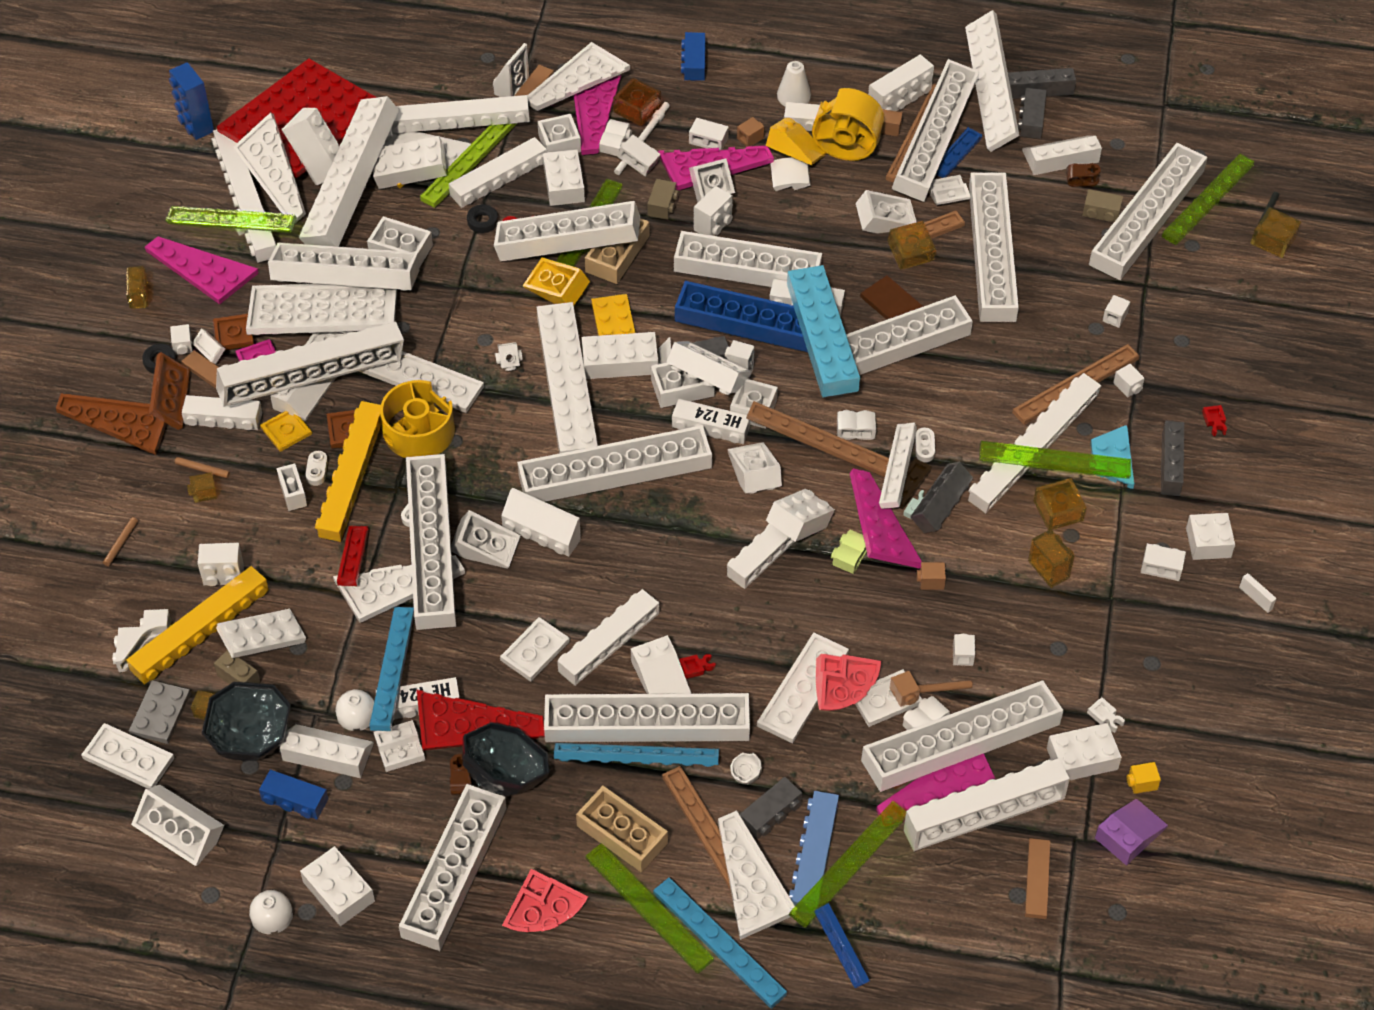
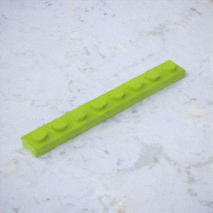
M517 123L490 125L446 169L447 176L437 178L420 196L421 201L435 208L450 193L449 183L469 173Z

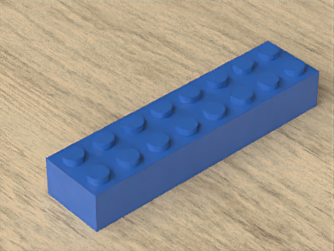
M684 282L675 305L676 322L808 352L793 305L694 282Z

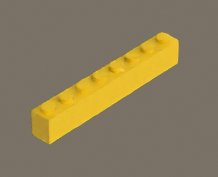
M361 401L359 408L355 409V420L349 426L348 439L344 440L343 454H340L338 457L339 466L333 472L332 486H329L327 489V500L322 503L321 517L316 520L315 529L318 531L319 538L338 542L342 541L382 424L381 405Z
M250 566L127 658L129 670L144 685L155 679L159 673L171 667L176 660L185 656L189 650L201 644L212 633L217 632L216 627L218 623L231 621L239 612L247 609L258 598L263 597L269 590L267 580Z

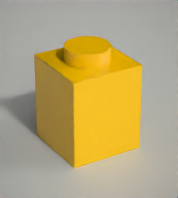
M1155 762L1131 766L1129 774H1127V783L1129 787H1132L1134 794L1158 790L1161 779Z

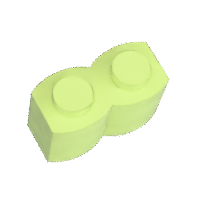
M849 530L847 534L842 535L839 542L840 546L834 548L831 558H833L832 565L854 574L867 551L863 535Z

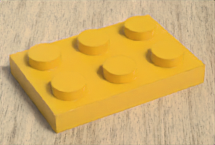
M627 294L591 299L598 336L635 333Z

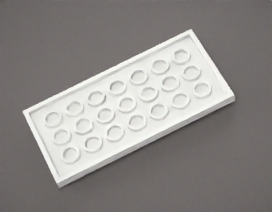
M330 284L252 286L246 332L247 335L362 331L368 327L381 326L384 323L395 322L397 289L349 287L347 285L333 286Z

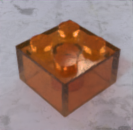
M632 78L613 97L614 113L640 126L661 106V91L635 78Z

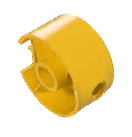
M840 88L837 97L831 102L824 101L823 103L821 101L812 127L813 139L824 152L835 158L849 161L866 158L879 143L884 123L883 109L867 93L851 88Z
M424 380L407 381L395 386L384 396L380 407L382 433L387 446L395 454L403 458L438 455L451 444L455 434L452 401L450 400L447 404L445 396L440 398L433 392L431 382ZM434 403L448 415L438 413L439 410L434 406ZM403 410L404 417L391 427L389 425L390 420Z

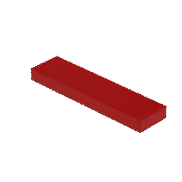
M349 526L338 572L337 586H357L369 532L368 526Z

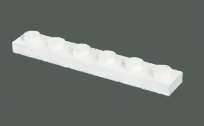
M915 423L897 424L879 501L881 509L900 507L917 430Z

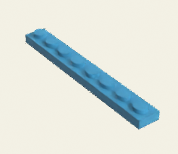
M394 607L370 720V731H391L414 619V607Z
M555 743L554 759H559L560 761L580 760L582 762L597 760L603 763L620 761L625 764L631 762H641L642 764L662 763L663 765L678 763L685 766L702 764L703 766L710 767L718 765L719 749Z
M667 878L653 890V894L767 1006L772 1009L787 996V991L674 881Z

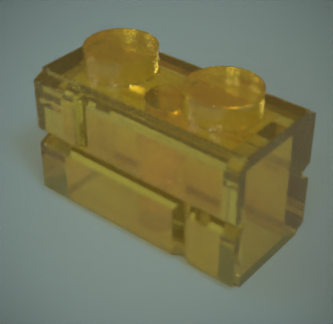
M143 266L126 268V297L131 309L148 307V278Z

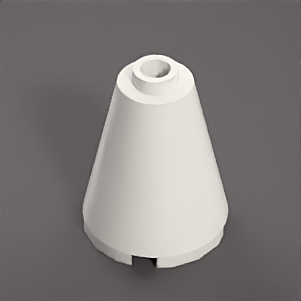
M792 61L787 65L777 91L778 101L785 107L786 102L808 104L811 91L804 65L801 62Z

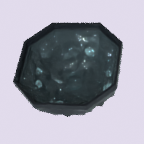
M232 682L209 698L202 736L218 755L243 762L258 761L266 755H272L284 742L291 704L275 685Z
M490 722L463 736V766L470 773L471 777L476 780V784L481 786L483 790L508 797L533 789L549 774L548 753L519 728Z

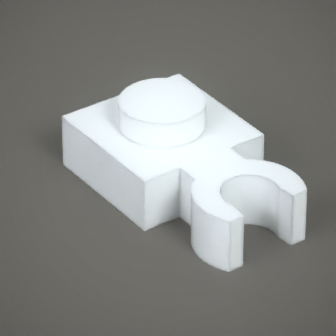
M1102 697L1088 708L1087 713L1099 724L1108 723L1110 730L1114 733L1118 728L1114 723L1123 726L1125 722L1121 716H1115L1117 710Z

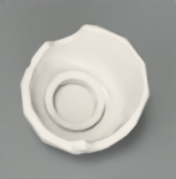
M754 753L739 754L730 765L731 776L742 784L753 783L762 772L761 760Z

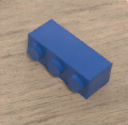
M685 32V39H682V49H685V51H681V61H685V63H681V73H684V80L705 81V33Z
M269 770L259 789L261 800L266 804L280 806L288 812L300 813L301 816L308 819L314 818L318 820L328 801L326 789L273 770Z

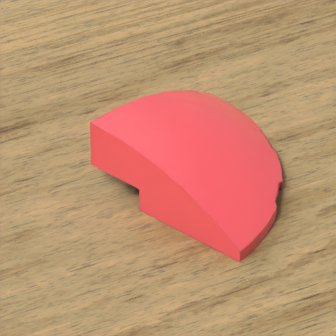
M821 653L816 658V693L819 710H840L863 699L878 678L881 661L844 654L839 657Z
M531 869L502 926L519 932H543L553 929L571 919L584 905L588 896Z

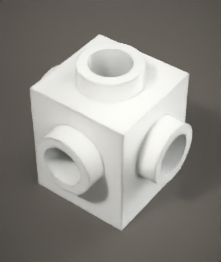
M516 342L497 345L498 353H495L496 363L500 364L501 368L509 371L515 370L516 366H520L519 361H522L521 350L517 349ZM507 355H512L510 359H506Z

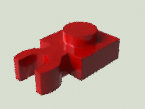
M1222 405L1203 407L1202 413L1206 425L1212 426V435L1216 436L1217 430H1221L1222 434L1225 435L1227 427L1225 425L1226 417Z
M711 654L704 655L702 659H699L697 655L680 658L679 662L685 678L701 676L705 670H714L716 664L707 663L711 660Z

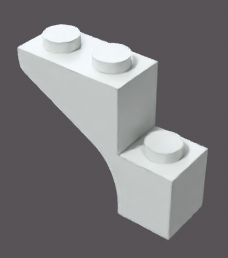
M168 609L144 610V617L140 618V627L118 628V636L114 638L116 652L113 653V664L117 665L119 672H125L129 669L126 661L127 658L171 626Z

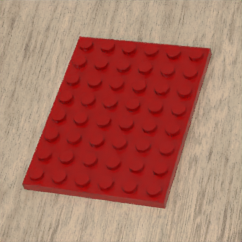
M308 58L217 126V131L238 143L270 112L273 113L293 175L297 178L306 169L282 131L287 123L302 108H317L340 145L359 102L363 99L377 97Z

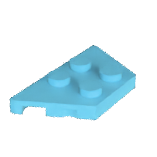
M1122 426L1091 439L1090 446L1094 475L1102 478L1105 477L1115 483L1118 480L1128 484L1127 487L1133 489L1134 477L1127 426Z

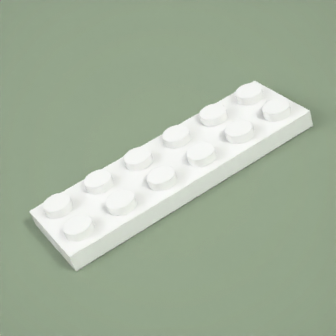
M813 633L757 721V727L793 744L818 703L816 693V658L821 653L841 657L843 654L848 655L849 649Z

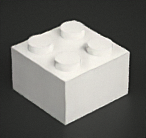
M571 114L538 121V136L542 145L547 149V153L576 149L578 153L581 152L580 135Z
M726 158L689 168L697 202L715 186L729 194L735 193Z
M717 186L711 189L694 206V231L699 234L715 236L721 232L725 225L730 224L733 218L732 195Z
M747 379L738 392L735 393L730 405V411L747 415L753 401L774 409L777 402L778 387ZM750 420V425L766 429L765 426Z
M1228 513L1189 516L1186 531L1193 560L1232 557L1235 541Z
M239 543L199 544L198 567L203 585H226L244 571V562Z

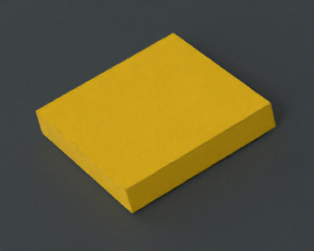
M287 411L260 424L261 429L280 452L312 435V431L301 417L295 414L292 416Z

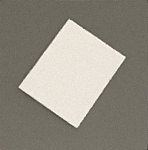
M670 337L658 348L659 364L666 363L671 352Z

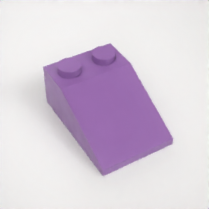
M1135 799L1112 813L1098 826L1095 839L1127 866L1168 825L1138 799Z

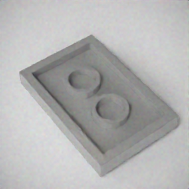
M152 680L129 729L130 735L169 744L190 697V689Z

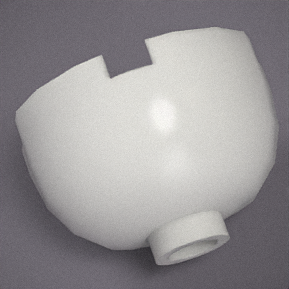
M356 689L342 694L337 701L335 710L338 723L350 731L359 728L364 730L369 727L374 706L373 698L368 693Z
M266 890L259 893L250 905L249 916L253 927L264 934H271V932L276 931L279 933L287 928L293 918L289 899L283 893L276 890Z

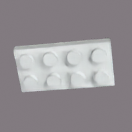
M290 609L218 623L216 627L232 658L305 643L306 636Z
M104 723L82 753V758L143 787L150 788L156 786L174 760V755Z

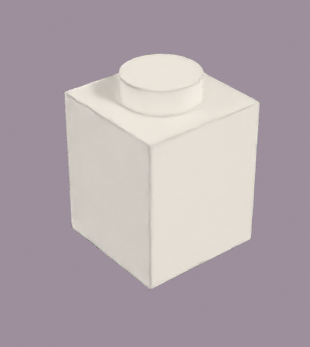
M1113 295L1105 309L1103 322L1120 328L1128 314L1130 301Z
M189 324L171 326V342L175 355L193 352Z
M1131 364L1116 371L1114 384L1127 397L1138 394L1143 389L1144 377Z
M955 634L953 641V665L973 666L975 635Z

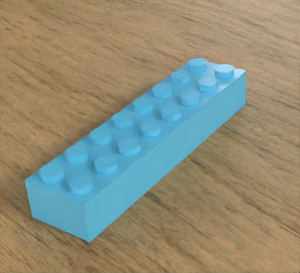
M824 266L788 271L787 287L822 398L859 391L860 376Z

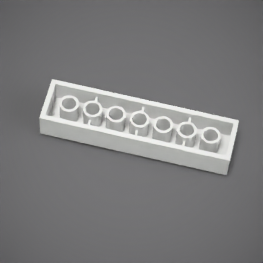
M635 201L500 221L497 223L494 248L501 262L638 241L640 214Z
M681 231L674 255V272L772 287L773 279L787 281L788 271L821 266L822 253Z
M277 243L268 261L270 280H277L279 282L291 281L296 283L330 284L333 286L347 285L349 287L360 286L406 291L412 290L419 273L418 252Z
M955 295L846 334L858 373L861 375L971 335L973 321Z
M1059 758L1046 760L1041 765L1029 766L1017 773H1008L1003 778L988 780L985 784L971 786L959 793L953 792L945 798L933 799L921 806H912L906 811L904 833L913 851L1063 800L1066 796L1070 778Z
M466 784L399 924L401 938L441 951L506 811L504 796Z

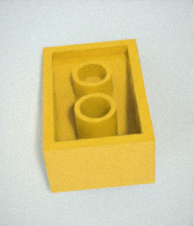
M784 118L770 127L766 142L767 147L809 165L814 164L826 155V152L816 144L813 137L794 119Z
M541 258L523 284V287L553 304L573 302L574 307L590 283V280L579 268Z

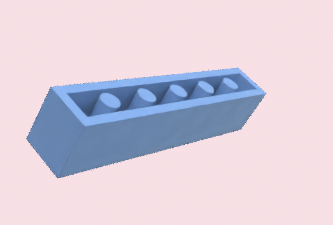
M814 791L813 798L808 799L807 810L810 811V814L805 816L803 828L806 829V834H801L800 846L803 849L802 853L798 852L796 865H799V869L794 871L792 879L795 889H790L789 897L797 912L816 915L815 910L818 909L839 795Z

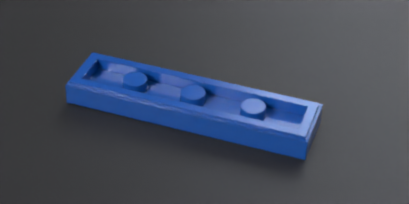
M968 127L945 152L936 175L941 178L947 177L982 139V134Z
M829 903L815 910V914L854 988L869 982L868 976Z

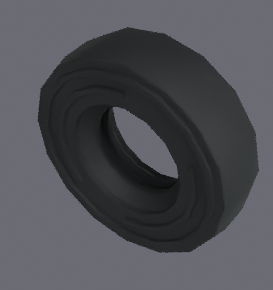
M476 205L468 211L467 224L474 232L488 233L497 227L498 213L490 205ZM480 215H486L489 217V220L478 222L476 218Z
M154 344L144 351L142 360L147 371L154 374L156 363L152 359L160 352L176 361L175 352L170 346Z

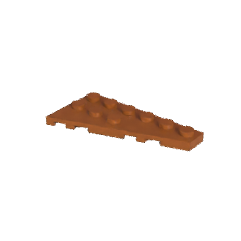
M61 393L56 405L57 413L154 455L157 454L167 424L149 414L150 404Z

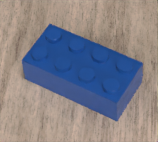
M188 62L169 70V82L173 87L171 92L176 100L174 105L179 113L177 118L180 124L185 125L187 133L189 135L192 134L195 140L212 133L214 128L204 82Z

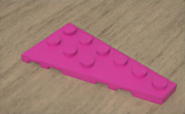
M621 74L573 95L578 133L581 140V155L598 154L600 151L599 143L611 114L622 77Z
M748 146L745 149L728 147V150L704 148L692 149L690 152L674 150V152L664 153V150L658 151L660 153L659 158L671 182H677V190L693 186L689 168L726 158L730 175L774 162V157L767 146Z
M156 237L145 246L146 252L218 304L224 302L259 274L258 268L162 237Z
M853 468L849 474L868 558L920 569L922 561L891 508L881 509L879 505L881 491L870 472Z
M983 753L917 778L879 804L876 810L883 827H888L904 822L906 811L912 806H921L933 799L945 798L953 792L959 793L971 786L985 784L988 780L995 779Z

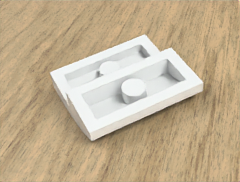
M793 157L777 159L771 163L772 181L775 191L791 186L794 191L811 186L807 163Z
M960 175L934 179L929 189L930 196L936 205L971 199L967 185L963 183Z
M413 720L392 726L391 731L373 732L386 772L425 760Z

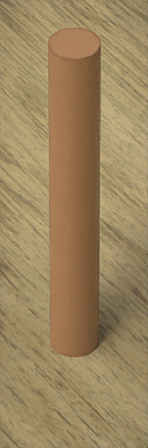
M180 457L175 459V464L227 479L230 476V471Z
M132 517L109 551L103 561L105 566H110L138 523L136 518Z
M972 681L918 685L920 693L972 688Z

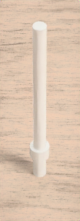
M664 102L660 109L655 111L652 120L638 137L643 142L656 124L664 118V113L670 107L669 103ZM622 160L614 170V173L620 175L627 166V163Z

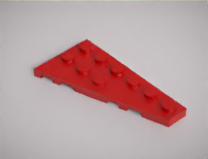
M416 690L422 751L462 747V739L465 734L490 722L519 728L531 739L545 738L543 716L521 711L516 712L502 707H492L483 703L459 698L454 699L440 694H430Z

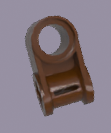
M1095 163L1070 164L1066 168L1067 183L1071 187L1096 186L1099 183L1098 175L1101 168Z
M462 754L454 755L450 760L451 795H462L466 784L472 786L471 775L463 766Z

